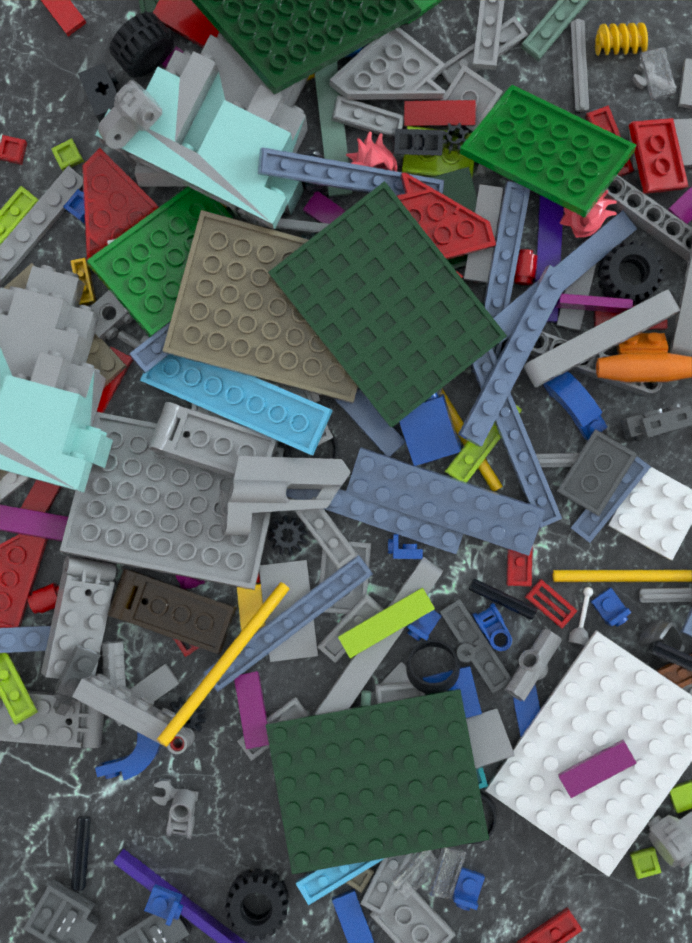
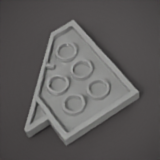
M398 27L369 43L330 79L329 85L347 100L442 99L446 91L433 80L444 71L446 64Z

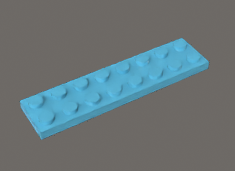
M170 354L147 373H143L140 379L142 382L312 456L333 411L256 377Z

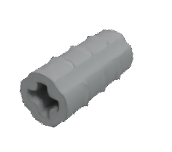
M123 641L103 642L101 655L103 659V675L111 680L110 684L119 687V685L126 687Z

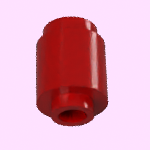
M519 250L514 284H533V280L536 278L538 256L533 254V250Z
M55 582L33 591L32 595L27 597L29 606L34 614L39 612L43 614L55 608L59 586Z

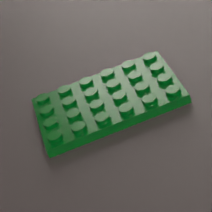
M511 85L460 147V154L585 218L634 153L636 144Z
M190 187L182 190L87 260V265L149 337H152L171 321L201 210L232 218L220 202Z

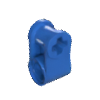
M494 603L490 604L488 609L479 614H472L477 626L492 648L498 651H505L511 646L512 637ZM497 633H503L506 637V642L502 646L494 644V637Z

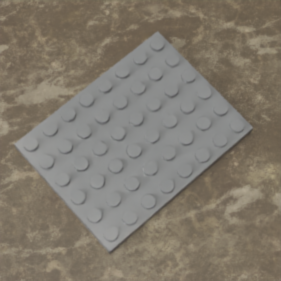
M96 412L92 427L106 432V437L113 440L105 468L92 465L85 491H75L60 551L62 553L255 590L271 512L252 513L249 535H223L221 531L223 513L219 509V494L221 490H229L233 478L150 450L148 446L155 431L156 423ZM276 447L273 457H283L285 449Z

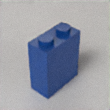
M436 392L399 421L414 466L461 452V445L444 393L438 395Z

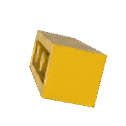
M86 258L71 260L73 273L79 275L78 278L85 284L79 304L85 306L93 305L96 302V296Z

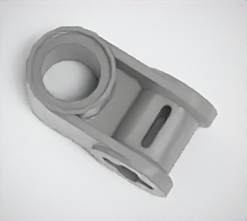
M181 789L175 793L169 811L167 836L178 834L187 836V839L192 838L196 797L192 791Z

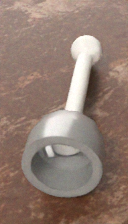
M586 587L583 591L585 598L579 627L570 632L568 639L570 643L585 646L589 640L588 633L584 629L589 598L593 594V590L590 587Z

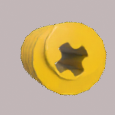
M639 22L637 25L629 23L627 26L625 23H620L618 27L614 23H611L609 27L606 24L599 26L595 39V53L597 56L600 55L602 48H604L605 55H609L611 48H613L614 55H618L620 48H622L623 54L627 55L629 47L632 48L633 54H637L639 47H641L642 54L646 53L648 33L643 22Z

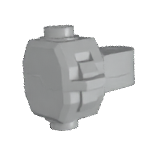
M129 80L116 94L114 107L99 123L98 132L110 148H122L139 130L147 131L162 115V108L136 81Z
M692 811L682 819L670 815L663 819L657 816L648 823L650 827L648 838L671 867L680 865L683 869L692 862Z

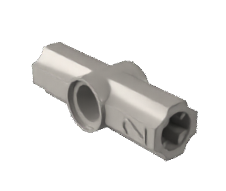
M543 629L531 649L524 651L520 655V666L505 688V691L521 702L525 701L536 681L541 680L547 675V664L562 639L552 631Z

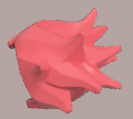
M369 131L366 139H364V143L357 138L358 152L346 154L347 157L352 159V164L396 172L398 169L395 157L383 144L382 133L379 134L374 144L371 139L372 132Z
M605 190L585 218L564 207L565 214L559 223L571 226L576 238L589 237L601 227L607 217L617 215L615 211L606 210L608 205L616 204L617 201L608 198L604 199L608 193V190Z

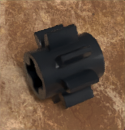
M449 123L447 132L443 131V139H445L443 140V147L448 149V154L452 151H457L460 154V147L467 140L464 138L468 136L469 131H463L461 123L457 126H452ZM453 136L458 137L456 142L451 140Z

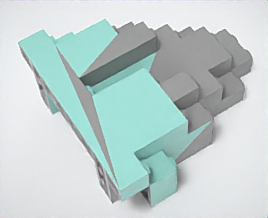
M220 32L217 38L210 35L201 54L194 51L192 54L186 51L181 53L175 50L165 70L157 67L146 91L160 105L162 115L147 131L139 130L124 147L114 150L122 153L134 169L137 165L148 166L230 207L236 220L259 226L260 222L275 230L283 212L291 216L303 193V186L300 181L258 174L260 148L264 147L297 153L308 131L304 111L295 106V103L309 76L274 95ZM97 130L95 134L100 143L108 146Z
M42 265L41 268L32 266L25 289L10 286V289L0 288V470L84 492L92 465L105 468L113 440L106 437V432L92 427L106 378L100 374V370L86 363L99 317L93 312V308L79 305L85 286L78 278L79 275L69 271H65L64 274L58 273L56 269L46 265Z

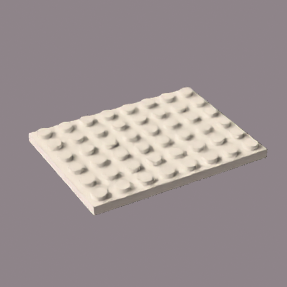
M596 630L514 746L513 752L515 756L505 759L485 790L609 877L692 762V695ZM624 739L637 764L570 798L558 774Z

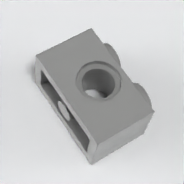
M110 290L91 306L94 309L93 312L99 317L95 334L103 341L114 338L118 334V328L124 323L128 324L134 320ZM110 310H116L115 318L107 320V313Z

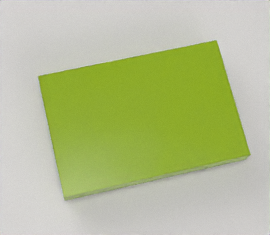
M407 126V129L438 130V129H429V128H421V127ZM468 133V136L464 139H468L472 133ZM453 136L451 140L456 142L458 137ZM443 147L442 155L404 154L402 173L434 177L469 167L472 177L474 161L457 153V151H452L448 154V149Z

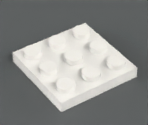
M651 467L611 516L607 526L668 560H673L692 525V489Z

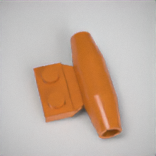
M639 333L617 345L618 355L601 357L596 360L597 378L621 382H670L692 378V357L668 353L665 333Z

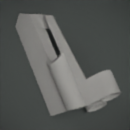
M238 456L229 490H221L219 494V509L223 513L221 518L222 534L249 535L252 513L327 508L351 472L342 459ZM287 489L321 490L315 500H292L286 496Z

